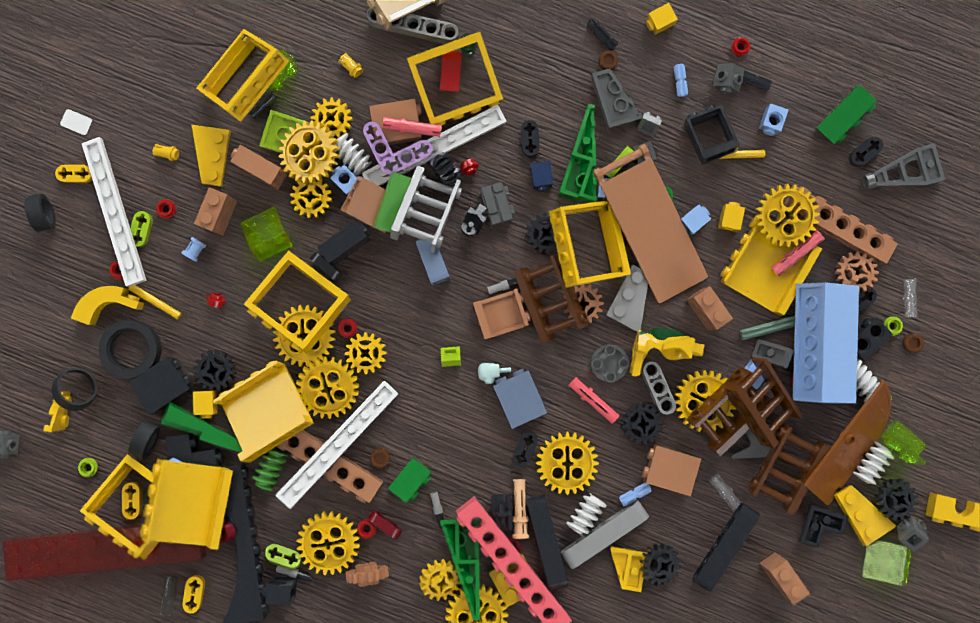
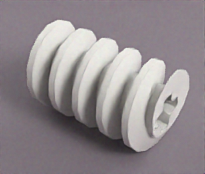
M345 133L337 139L338 142L335 146L340 147V149L335 151V153L340 155L338 159H343L344 165L349 164L348 169L354 170L353 174L358 176L371 165L372 161L367 162L370 156L363 157L364 150L357 151L359 144L352 146L354 139L352 138L347 141L346 139L349 134Z
M857 359L856 390L861 389L859 396L866 395L864 402H866L880 382H877L876 377H871L872 372L866 371L867 366L861 365L862 360Z
M874 442L877 448L870 447L873 454H865L868 460H861L864 467L859 465L856 467L860 473L853 472L859 479L874 485L877 483L873 478H881L878 471L885 472L882 465H890L886 459L894 460L891 452L878 442Z
M590 494V497L583 496L586 503L579 502L582 510L575 509L578 516H570L574 522H566L570 528L584 536L582 533H590L587 526H594L591 520H598L595 513L602 514L599 507L606 508L607 506L592 494Z

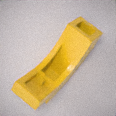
M103 286L88 292L80 299L72 313L71 319L87 325H96L103 308L111 303H120L136 310H142L144 303L139 301V297L128 294L129 290L126 288Z

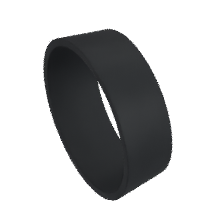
M80 368L64 371L56 377L52 384L54 400L59 406L70 411H80L87 408L93 402L97 392L95 378L88 371ZM70 372L84 375L93 386V396L84 403H73L66 400L59 389L61 377Z

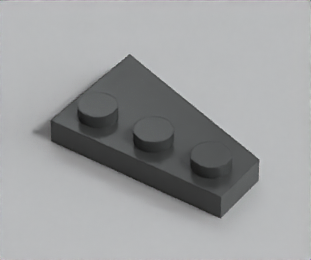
M610 69L590 75L607 129L642 119L643 115L635 108L634 102L631 98H628L623 91L622 85Z

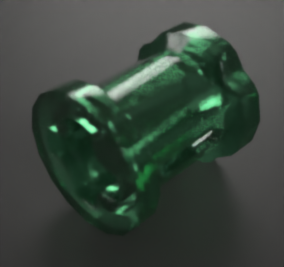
M466 33V34H464L461 38H463V37H465V36H468V35H471V34H470V33ZM477 42L470 44V47L464 46L460 50L465 55H472L476 51Z

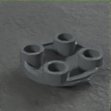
M611 344L598 348L591 359V368L595 376L609 383L624 377L630 364L625 351L617 345Z

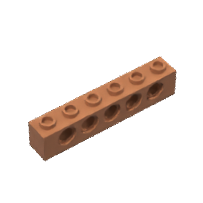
M804 188V194L810 192L808 189ZM810 194L809 199L816 198L812 204L819 205L815 212L820 213L822 210L827 215L826 220L822 219L820 215L816 216L815 220H818L819 223L813 224V227L854 251H859L861 255L867 253V258L873 257V261L879 265L888 263L898 245L891 236L878 233L877 229L872 225H864L859 222L860 219L856 216H848L843 213V209L840 207L831 206L826 203L827 201L820 196L815 197ZM787 197L784 206L789 207L791 199ZM796 203L795 207L787 213L790 214L794 209H796L800 205V203ZM799 210L797 213L799 220H803L805 217L803 210ZM837 220L842 221V229L837 227ZM855 229L858 230L860 233V237L858 239L855 238L853 234ZM871 239L876 241L875 248L870 245Z
M302 430L294 435V437L299 439L297 447L291 445V438L276 447L282 451L288 450L292 453L291 457L297 461L303 460L307 463L311 458L306 453L307 448H314L316 453L325 443ZM341 455L323 475L330 482H338L342 490L348 493L350 491L355 493L356 498L363 503L366 501L370 503L384 482L344 455ZM340 468H345L348 471L346 478H342L339 475ZM355 479H362L364 487H356Z

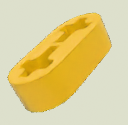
M60 165L55 172L56 178L64 183H90L93 180L89 166ZM65 169L72 173V175H66V179L62 176V173H65ZM84 169L89 173L85 176V179L78 175V173H84Z
M129 482L122 488V513L127 519H135L142 513V487L137 482ZM131 486L133 489H136V493H133V495L131 492H128ZM132 502L133 508L136 509L133 515L132 512L128 511V508L132 506Z
M194 575L186 582L182 604L183 609L187 613H195L202 606L205 580L200 575ZM197 580V584H200V586L193 592L194 585H191V583ZM194 596V603H196L197 605L191 608V604H188V602H190L192 600V597Z

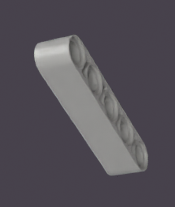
M369 8L367 17L370 25L374 28L385 30L383 25H380L377 20L372 19V16L376 13L373 9ZM408 14L400 18L398 24H391L390 28L386 30L442 44L459 39L456 25L414 14ZM412 22L418 24V27L415 29H410L408 26ZM435 27L437 30L434 33H428L427 29ZM448 31H453L455 36L448 38L445 34Z
M636 500L590 530L589 534H585L565 547L560 554L569 567L574 569L649 518V515L639 500Z

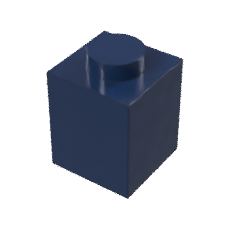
M550 161L532 163L530 169L533 189H538V191L549 190V187L553 185Z

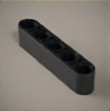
M545 494L528 498L526 501L549 590L553 591L568 587Z
M743 502L737 507L692 578L694 583L709 592L715 587L760 517L758 511Z

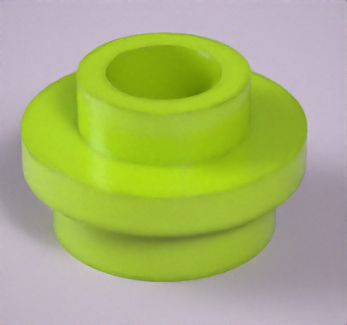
M888 317L883 323L893 334L892 336L898 335L903 329V323L898 317ZM891 323L895 325L893 330L890 328Z
M85 458L80 461L78 471L84 477H92L98 471V464L92 458ZM87 464L91 465L90 471L86 469Z

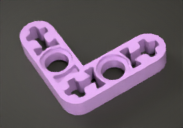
M368 122L363 128L364 135L378 164L386 174L398 172L428 157L432 153V145L427 140H420L392 153L377 123ZM369 125L377 127L378 130L375 131L377 137L379 135L382 136V139L376 140L373 144L370 141L374 139L372 134H367L366 132L369 130ZM380 142L386 145V151L382 154L375 151L376 144ZM420 144L428 145L427 153L419 152L417 153L419 158L415 159V154L411 148L415 147L416 151L421 148ZM406 151L412 154L411 161L407 163L401 160L402 153ZM398 155V160L402 166L398 167V164L392 166L393 170L385 169L386 161L394 162L396 160L393 157Z

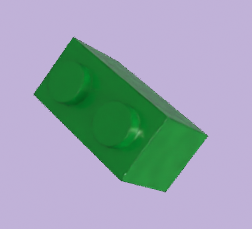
M413 457L388 489L405 503L409 499L413 501L419 494L417 489L420 485L425 486L431 479V476H429L431 470Z

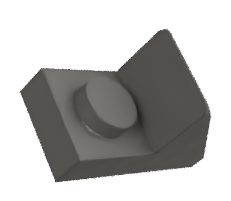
M758 339L751 357L765 358L773 366L787 368L794 350Z

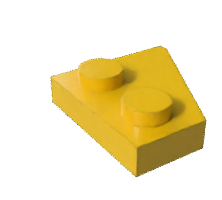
M60 391L66 400L72 402L71 392ZM54 399L49 411V415L52 416L51 423L44 426V431L46 432L65 430L69 423L68 410L59 406Z
M610 546L621 588L641 592L644 579L642 575L644 572L640 571V568L643 567L640 560H644L645 557H643L642 553L646 552Z

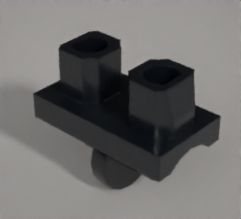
M478 203L475 209L469 208L461 225V231L464 235L473 236L479 234L486 220L485 214L488 211L485 206Z
M491 495L492 519L501 530H511V495Z

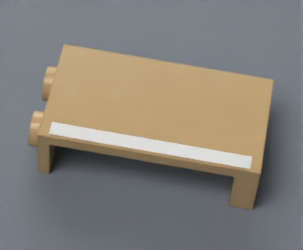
M366 0L368 6L376 13L377 21L380 25L384 26L385 30L390 28L393 21L433 2L437 6L444 2V0Z

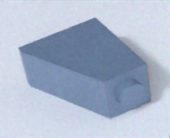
M422 239L416 241L415 243L431 284L434 286L451 279L439 248L436 247L435 252L431 253L432 243Z

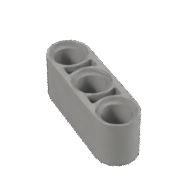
M645 362L641 367V374L656 409L666 415L673 413L676 404L660 366L656 362ZM648 365L655 367V373L651 376L646 373ZM658 382L663 386L660 393L654 391V385ZM665 400H668L670 403V408L667 411L661 408V404Z

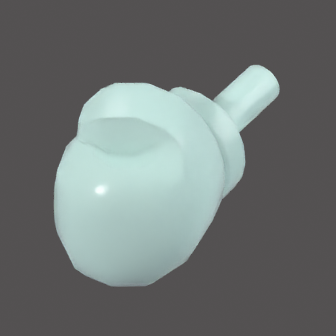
M482 363L478 367L479 379L485 381V384H492L495 378L500 377V373L511 372V367L499 368V364Z

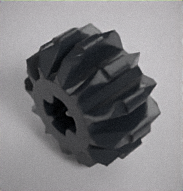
M442 152L430 161L432 170L442 184L448 186L460 178L459 169L448 154Z

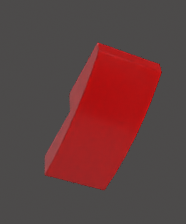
M453 50L442 54L440 90L459 91L462 51Z

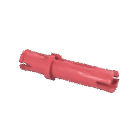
M384 116L382 129L400 131L399 133L410 132L440 137L442 125L409 121L402 117L401 119Z
M818 230L811 235V238L805 239L804 243H800L791 252L784 254V257L771 267L778 276L792 265L795 266L799 259L825 240Z
M577 377L570 382L568 387L581 396L580 399L582 401L585 400L611 424L616 421L619 414L593 393L591 387L585 386Z

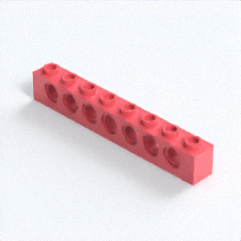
M475 496L456 510L458 515L456 519L462 527L466 525L470 530L468 535L474 542L478 541L482 545L480 550L486 557L490 556L494 560L492 565L498 572L502 571L505 574L504 580L510 587L514 586L517 589L516 595L522 602L526 601L529 604L528 610L534 617L538 616L541 619L540 623H570L572 621L564 608ZM473 518H480L481 523L474 526L471 524ZM486 533L493 534V538L489 541L484 540L483 536ZM498 548L505 549L503 555L498 556L495 554ZM516 563L517 567L515 570L510 571L507 569L508 565ZM521 579H529L526 585L522 586L519 584ZM535 593L541 594L538 600H532V595ZM545 609H553L551 614H543Z

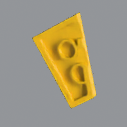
M192 125L201 183L203 185L222 187L231 131Z
M848 485L834 494L835 499L845 516H848V521L863 546H868L896 527L890 519L883 517V513L878 512V509L852 485Z

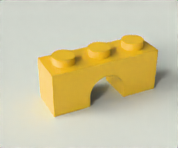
M935 493L929 494L925 515L932 517V521L944 524V520L951 522L950 525L963 528V524L969 525V529L980 532V503L967 501L965 510L958 514L955 509V498Z

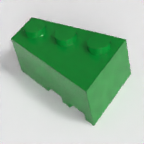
M856 84L848 96L844 97L840 101L841 103L816 128L833 144L836 142L840 143L847 136V130L850 127L854 129L862 121L860 117L864 113L868 115L876 107L874 103L877 100L861 85Z

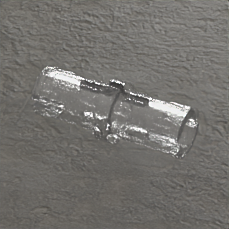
M903 279L904 296L902 300L905 305V318L918 317L917 300H919L916 292V279Z
M719 474L710 478L709 482L719 493L718 496L726 501L732 511H735L742 502L733 493L732 487L728 486Z

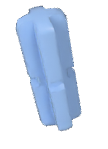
M677 64L674 66L677 96L685 97L688 95L687 81H685V65Z
M644 482L635 487L634 491L630 490L621 495L619 499L623 506H627L636 501V498H641L652 490L649 484Z

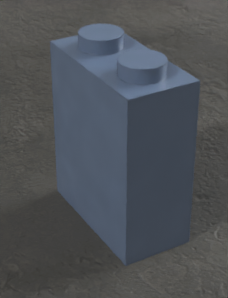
M520 369L513 373L514 377L507 379L504 376L495 380L496 384L493 385L511 428H515L547 413L529 370L524 371V369Z

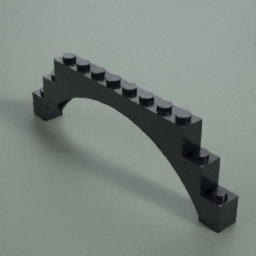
M188 433L165 438L168 457L174 456L184 463L222 467L223 454L219 452V448L196 451L198 442L194 434ZM244 463L223 466V468L233 471L225 510L231 524L235 528L238 556L234 596L223 623H248L264 620L268 616L267 614L270 609L269 604H265V598H263V589L266 584L262 582L264 569L263 564L259 562L261 549L260 545L256 543L258 530L257 526L253 523L255 510L254 506H251L250 503L252 490L247 484L249 471Z

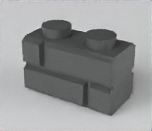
M500 182L480 188L484 206L488 209L487 216L490 226L493 227L513 221L512 216L515 215L513 204H508L507 198L510 197L508 187H503V183Z

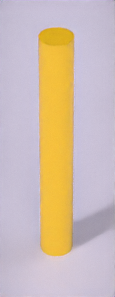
M765 150L737 151L719 159L765 158Z
M133 285L128 289L177 320L180 318L181 312L138 286Z

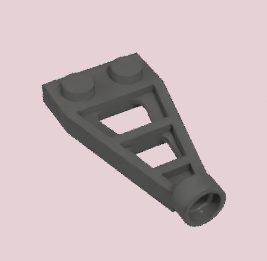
M935 143L916 148L879 170L862 176L863 185L867 190L875 187L926 186L945 180ZM912 160H917L921 175L919 177L907 176L905 165ZM897 167L901 179L890 181L887 171Z

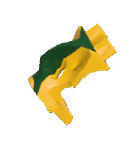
M653 328L650 331L638 330L632 349L629 373H632L631 376L640 375L643 361L652 348L658 349L669 360L690 359L692 356H702L704 345L695 343L694 338L669 328Z

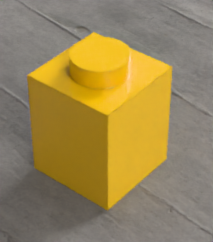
M667 3L648 14L646 25L656 35L674 26L678 19L671 5Z
M729 202L722 206L718 229L732 232L740 231L745 208L740 207V204L736 202Z
M217 391L193 392V415H200V419L212 418L213 414H217V404L213 402L217 398Z

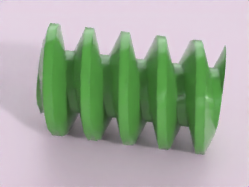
M275 448L268 451V455H262L266 461L258 463L262 466V469H255L259 476H252L256 481V486L268 491H273L274 488L271 485L277 483L275 478L280 476L277 470L283 469L280 463H286L287 461L283 456H289Z

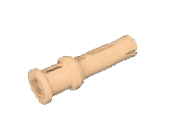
M513 479L514 516L512 522H514V534L512 538L514 539L529 538V534H527L529 518L526 516V479Z

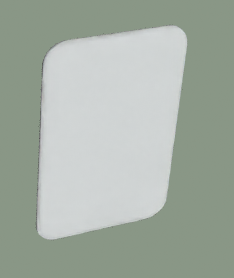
M67 109L62 118L61 126L86 135L92 119Z

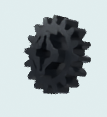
M546 212L543 213V217L537 214L536 221L530 220L532 226L526 227L530 231L525 234L526 237H530L527 243L534 244L532 250L539 248L540 254L542 250L549 254L550 249L555 253L556 242L554 240L553 228H551L549 233L551 237L546 236L540 240L543 234L542 230L546 231L552 227L551 223L543 225L540 222H550V217H547ZM534 229L538 232V238L536 240L533 236ZM543 242H550L552 245L543 246L541 244Z
M212 350L207 351L208 355L200 354L202 360L196 359L195 361L198 363V366L193 367L194 370H197V373L193 376L199 377L197 384L204 383L203 389H207L210 386V391H214L215 387L218 391H221L222 385L229 387L228 381H234L231 375L237 373L232 371V368L236 366V364L230 363L233 358H226L227 352H223L220 355V350H215L214 354ZM216 358L221 359L225 364L219 363ZM214 368H218L217 372L212 373ZM225 371H227L226 376L223 379L222 376L225 373ZM205 377L211 378L213 383L209 382Z
M637 403V408L631 405L632 411L625 410L627 417L621 418L625 421L621 428H626L623 434L630 435L628 439L630 441L635 438V443L638 445L641 440L644 445H647V440L653 443L654 436L660 437L657 431L663 430L659 426L660 423H663V420L658 419L661 413H654L656 408L653 406L649 409V404L645 403L644 407H642L641 403ZM644 411L650 413L653 419L647 418ZM636 413V418L630 421L631 417ZM641 419L646 422V424L643 425V430L642 427L638 426V423L641 422ZM654 426L653 431L648 435L649 429ZM631 429L638 430L640 436H636Z
M889 479V482L883 481L884 487L877 488L880 494H875V497L879 498V501L875 502V504L880 505L878 512H884L883 517H890V520L904 521V517L911 518L910 512H916L913 506L919 504L914 502V499L918 498V495H913L915 488H909L910 483L903 482V479ZM893 487H898L897 489H894V491L890 490Z
M663 543L660 546L653 544V549L647 547L648 553H642L645 558L640 560V563L643 564L640 571L644 572L642 577L647 579V582L658 587L661 584L667 586V581L673 583L672 577H678L676 570L681 569L677 565L681 561V559L676 557L678 552L674 551L673 547Z

